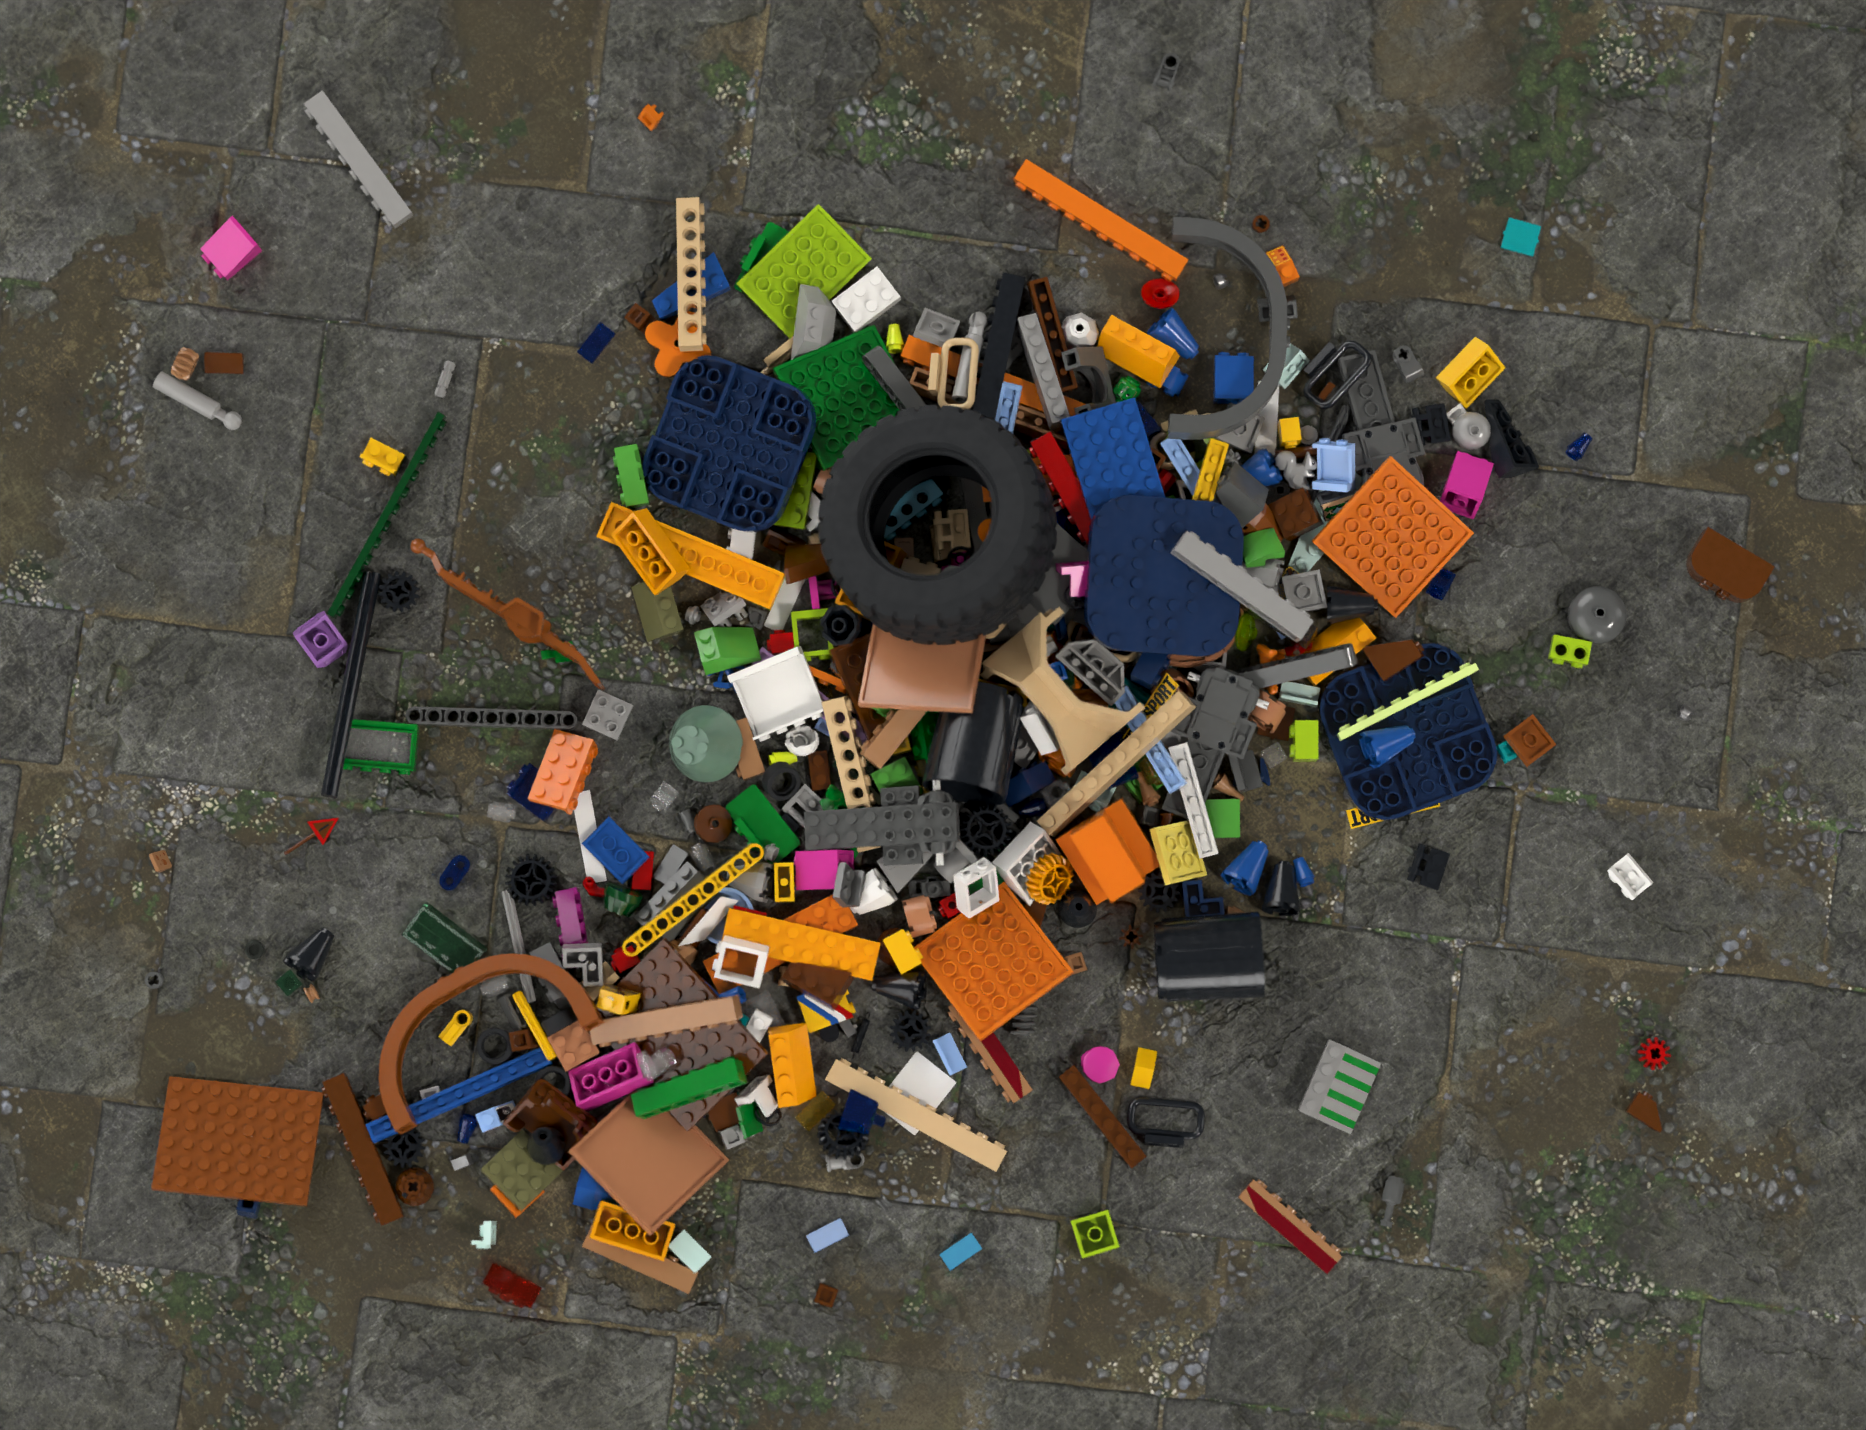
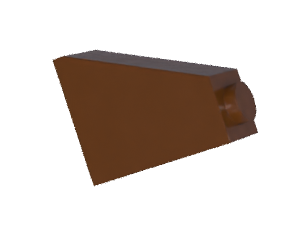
M822 544L786 546L784 562L786 584H792L829 571V566L826 564L822 554Z
M1413 639L1363 648V651L1383 681L1389 680L1425 656L1421 643L1419 641L1415 642Z

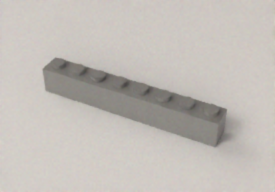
M323 90L305 102L304 105L307 108L304 110L310 120L313 118L318 124L315 126L321 135L324 133L329 138L327 143L332 150H338L340 153L338 158L343 165H349L351 168L349 173L354 180L359 179L363 184L360 188L365 195L370 194L374 199L371 203L376 210L379 211L381 209L385 214L382 218L387 225H393L396 229L414 216Z
M1187 531L1181 536L1171 551L1172 555L1295 642L1302 640L1314 622L1310 619L1311 616L1307 612L1299 611L1294 607L1293 602L1279 597V593L1276 590L1268 589L1262 585L1263 582L1259 578L1251 577L1247 574L1245 568L1231 563L1232 560L1228 556L1217 553L1214 546L1200 541V537L1194 532L1189 533Z

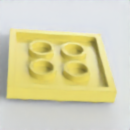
M1189 820L1149 829L1165 885L1207 876L1203 858H1199Z

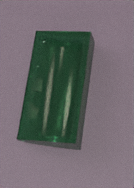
M428 902L422 905L402 933V936L451 973H454V970L459 967H465L480 960L488 950L487 947Z

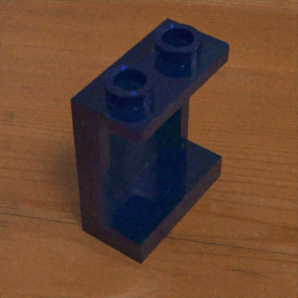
M531 763L528 765L524 764L518 772L520 774L516 781L512 780L506 788L509 790L507 794L546 822L555 808L528 800L539 769Z

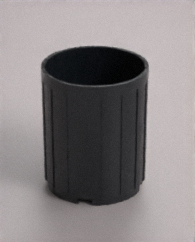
M978 681L973 713L939 711L923 776V787L932 792V780H940L941 791L951 794L955 801L985 806L986 804H989V806L1004 804L1007 798L1022 726L1020 717L1024 712V699L1017 693H1014L1013 696L1006 694V688Z
M1259 911L1162 918L1161 921L1154 922L1155 964L1159 1000L1166 999V1002L1258 998L1265 996L1263 942Z

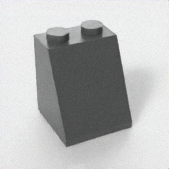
M1234 461L1230 465H1225L1217 482L1216 493L1222 505L1236 516L1243 528L1264 509L1269 489L1237 462Z

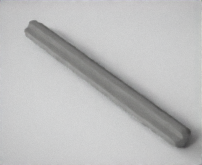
M507 890L502 891L515 954H526L516 906L512 898L513 893H508ZM519 974L528 1003L535 1002L536 997L531 975Z

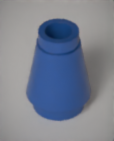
M1304 857L1293 860L1296 883H1299L1300 887L1313 884L1315 876Z

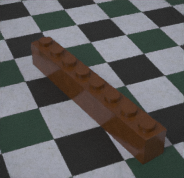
M342 1073L323 1081L322 1092L325 1098L329 1097L331 1102L329 1109L332 1115H336L338 1119L336 1126L339 1133H343L346 1140L343 1141L345 1148L352 1153V1165L355 1170H359L361 1176L358 1179L362 1188L366 1187L368 1194L365 1196L369 1205H373L375 1209L373 1216L376 1223L384 1226L405 1217L377 1147L367 1130V1123L347 1074Z

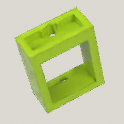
M828 608L791 612L794 648L799 646L797 621L821 619ZM828 641V650L803 652L807 662L815 657H819V660L831 659L829 650L833 648V645Z

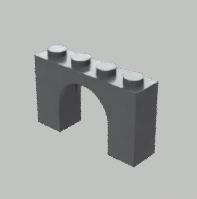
M1076 347L1061 352L1065 371L1082 372L1087 377L1092 388V402L1074 408L1076 415L1116 403L1103 347Z

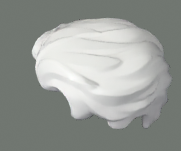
M807 725L794 727L786 734L785 746L796 756H807L818 748V734Z

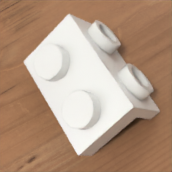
M1629 853L1607 870L1609 878L1614 883H1617L1622 888L1621 891L1624 896L1631 900L1635 899L1653 883Z

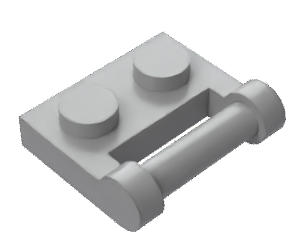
M804 784L781 810L789 813L805 829L804 817L792 806L798 803L806 812L823 811L820 805V800L822 799Z

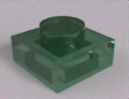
M291 969L275 981L288 997L303 985Z

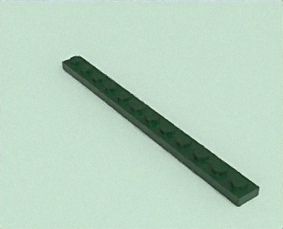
M437 412L327 612L329 616L336 619L337 616L343 614L345 610L344 603L353 596L355 583L361 581L365 565L369 566L373 559L372 552L381 545L383 532L389 530L392 524L390 522L392 516H396L401 508V505H399L400 501L409 494L410 488L408 487L411 481L415 482L419 475L417 470L421 464L424 465L429 456L427 452L430 447L433 448L435 446L439 430L441 432L444 430L447 424L444 414Z

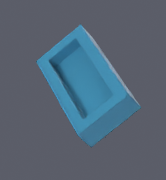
M970 1233L939 1255L951 1271L980 1251L982 1247L973 1234Z

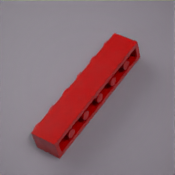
M1050 431L1030 443L1032 447L1029 450L1034 458H1039L1041 464L1038 466L1043 475L1048 474L1050 478L1048 484L1052 491L1055 492L1057 490L1060 496L1057 500L1062 509L1067 508L1070 513L1067 515V518L1071 525L1076 524L1079 529L1076 534L1080 541H1085L1088 544L1091 519L1080 483Z

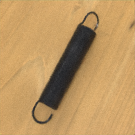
M865 1018L860 1023L851 1052L854 1053L852 1060L855 1053H859L870 1020Z

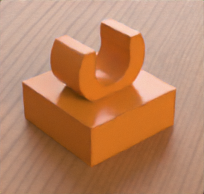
M648 104L643 108L638 119L652 131L657 127L664 113L660 112L658 114L655 111L657 106H650Z

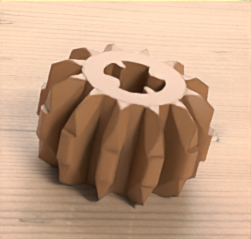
M181 348L173 363L171 374L178 379L187 381L194 372L199 354L190 348Z

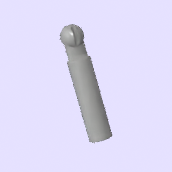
M979 311L974 312L970 316V327L968 335L965 336V338L973 339L978 345V364L984 341L982 336L984 328L988 323L986 315ZM963 345L952 399L958 403H965L968 397L971 348L967 345Z
M163 371L156 377L153 383L154 389L211 420L217 418L223 421L224 426L229 430H236L241 426L242 418L237 412H227L221 409V403Z

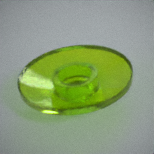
M1245 613L1241 616L1235 634L1237 648L1241 651H1246L1257 636L1255 618L1251 613Z

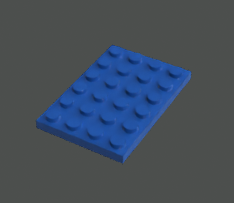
M1135 397L1060 420L1091 520L1095 512L1103 504L1119 496L1138 495L1165 498Z

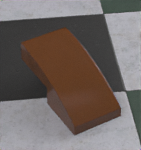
M637 303L633 305L624 317L644 335L647 326L654 321H658Z
M531 1029L508 1033L512 1052L540 1047Z

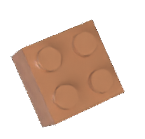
M579 1021L547 1037L566 1072L601 1054L597 1044H592L590 1031H585Z

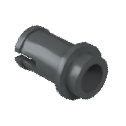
M687 809L679 813L686 827L685 832H688L689 835L696 833L691 810Z

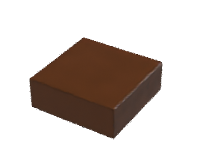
M1328 382L1317 398L1324 402L1335 388V385Z
M820 1283L814 1302L832 1308L838 1289Z

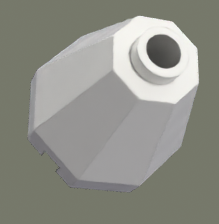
M1083 313L1067 316L1061 325L1068 350L1076 347H1094L1100 336L1096 321Z
M876 868L865 875L860 906L850 907L853 913L861 915L891 905L898 900L891 885L888 886L886 883L888 880Z

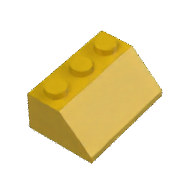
M1474 337L1436 379L1458 403H1461L1467 409L1505 369V366L1488 344Z

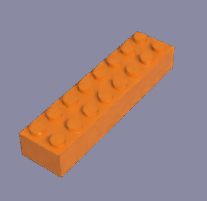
M833 895L784 919V921L844 934L858 926L850 908L841 907L833 899ZM727 948L722 970L754 977L759 955ZM719 953L702 961L719 994L743 985L714 978L715 971L712 970L714 959H718ZM767 957L764 974L787 963V961Z

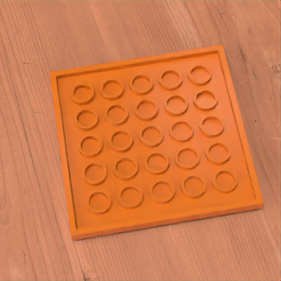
M1389 456L1317 534L1312 542L1367 593L1374 595V599H1378V603L1397 618L1474 532L1392 456Z
M1005 882L998 886L1000 901L970 919L963 913H960L914 947V950L918 948L923 956V959L920 960L923 968L980 1042L1074 973Z

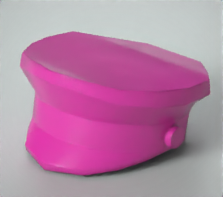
M1103 1046L1093 1047L1081 1056L1083 1072L1091 1081L1101 1084L1115 1078L1120 1064L1112 1049Z

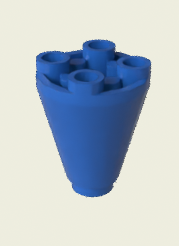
M1260 449L1241 465L1265 487L1278 484L1283 480L1280 470L1276 469L1273 464L1276 462L1273 454L1269 453L1267 449Z

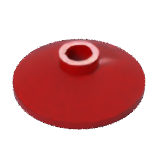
M1166 279L1150 280L1144 284L1141 290L1143 301L1147 305L1158 309L1173 306L1178 301L1180 295L1178 287Z

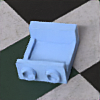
M1320 438L1318 442L1313 443L1312 448H1317V480L1312 482V489L1337 492L1354 490L1355 443H1348V440L1345 439L1333 442L1330 441V438Z

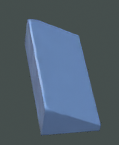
M839 1218L806 1235L814 1253L849 1236V1233L842 1219Z

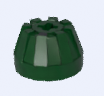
M607 883L604 890V908L610 912H616L618 915L622 916L624 914V916L630 917L641 904L643 895L628 887Z

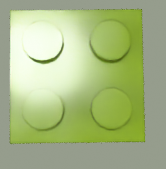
M1295 720L1289 726V738H1293V744L1289 746V757H1293V762H1316L1319 759L1318 720Z
M1108 1209L1071 1220L1081 1258L1119 1248Z

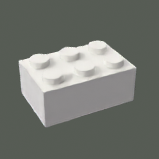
M876 267L831 302L853 333H856L898 303L901 297L880 269Z

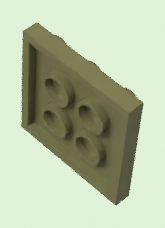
M523 1129L480 1170L521 1212L563 1172L555 1164L542 1165L533 1161L527 1149L529 1136Z

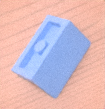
M951 1033L933 1040L950 1076L967 1068Z

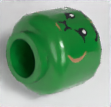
M1131 376L1121 377L1113 389V393L1116 396L1115 400L1121 402L1134 397L1136 400L1141 393L1140 382Z

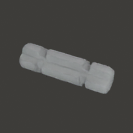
M445 361V369L442 370L438 387H436L434 393L435 396L445 397L446 388H448L452 377L451 372L454 371L456 366L454 362Z

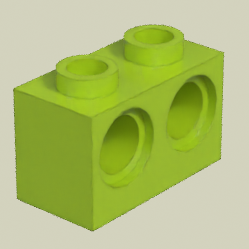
M1553 635L1548 659H1551L1554 664L1563 665L1566 662L1571 663V667L1582 669L1583 666L1588 665L1592 642ZM1556 646H1563L1565 654L1562 656L1558 655L1555 651ZM1576 649L1583 651V659L1575 657L1574 652Z

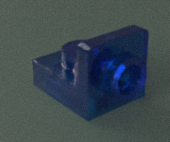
M1442 568L1432 578L1425 592L1433 598L1442 601L1456 574Z

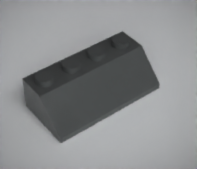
M687 861L634 918L644 926L705 878ZM710 882L705 883L703 886V890L706 893H710L714 889ZM718 893L657 940L661 942L666 938L669 942L673 941L696 917L699 911L704 909ZM692 894L688 897L689 904L694 905L698 902L697 895ZM676 906L672 910V914L676 917L681 916L683 913V909L680 906ZM665 918L658 919L657 927L665 928L667 920Z

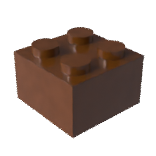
M1303 487L1269 504L1284 538L1288 541H1292L1324 524L1309 491Z

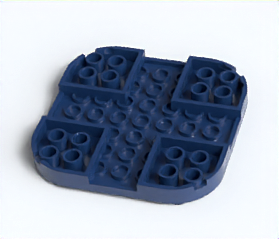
M699 356L697 359L685 363L678 370L666 397L668 399L657 431L655 435H652L644 455L643 475L646 477L649 485L648 488L662 501L739 531L759 532L771 527L785 511L815 432L816 413L811 400L802 390L793 385L717 356Z
M1124 495L1113 498L1103 504L1095 512L1089 527L1088 578L1084 600L1085 623L1088 631L1097 642L1106 648L1116 651L1194 657L1212 655L1224 649L1231 642L1237 631L1240 602L1172 555L1171 551L1185 532H1194L1200 537V541L1214 546L1215 551L1220 555L1228 556L1232 560L1231 563L1236 566H1242L1244 537L1242 527L1236 516L1219 503L1201 500Z
M1422 644L1425 656L1387 681L1382 680L1371 663L1337 676L1328 684L1321 696L1319 703L1321 724L1348 795L1354 806L1370 818L1383 821L1394 820L1465 794L1484 784L1494 770L1497 761L1496 743L1477 699L1470 675L1342 741H1339L1336 735L1340 732V727L1348 723L1352 726L1357 723L1356 719L1364 715L1370 717L1374 715V710L1382 706L1385 709L1392 706L1391 701L1399 697L1403 700L1409 697L1407 693L1417 688L1419 691L1425 689V684L1432 680H1436V682L1443 680L1442 676L1450 671H1453V673L1460 671L1459 667L1465 664L1461 657L1453 650L1440 644ZM1407 725L1414 730L1415 738L1411 745L1380 767L1372 768L1369 765L1372 762L1370 758L1366 760L1359 742V739L1363 738V736H1360V733Z

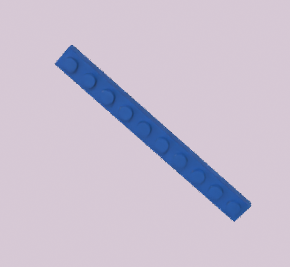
M538 1048L409 1105L417 1124H420L540 1071L545 1067L551 1066L552 1063L551 1060H547L542 1049ZM388 1115L366 1124L373 1143L397 1134Z

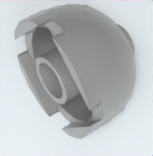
M1466 412L1455 420L1452 432L1455 442L1461 448L1476 450L1488 442L1491 427L1488 419L1482 414Z

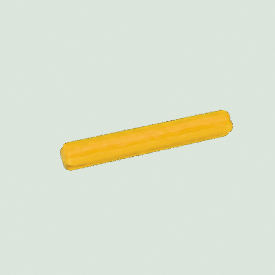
M515 992L512 997L545 1057L549 1061L553 1060L557 1055L523 992Z

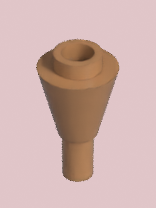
M1142 771L1136 773L1135 776L1140 784L1143 805H1148L1149 807L1156 805L1161 796L1146 781Z
M1218 773L1216 775L1212 788L1229 796L1231 795L1234 799H1240V802L1244 799V796L1235 790L1236 788L1225 773L1221 775Z

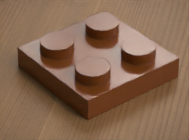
M1533 714L1503 736L1526 767L1556 745Z

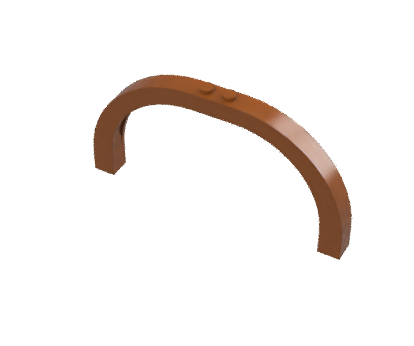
M514 953L483 958L465 967L462 966L455 969L454 973L449 976L439 978L436 983L420 992L403 1008L392 1024L384 1041L379 1063V1087L383 1105L394 1130L402 1135L418 1126L403 1090V1058L415 1029L436 1007L487 979L505 974H527L544 979L555 985L569 1001L581 1027L588 1032L603 1024L604 1021L586 989L558 965L536 956Z

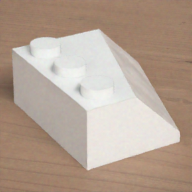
M1030 822L995 858L992 864L996 866V870L1007 886L1027 905L1031 906L1033 900L1026 890L1027 885L1025 884L1028 881L1026 876L1030 874L1029 869H1032L1034 866L1033 862L1037 863L1038 858H1043L1044 854L1055 853L1060 855L1061 853L1047 832Z

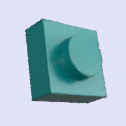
M1507 741L1496 746L1497 752L1504 764L1518 757Z

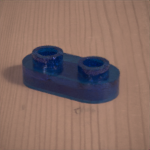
M458 855L451 860L439 879L443 889L451 891L458 887L470 869V861L467 857ZM459 862L464 863V867L462 869H459L457 866ZM449 877L453 879V883L450 885L446 883Z

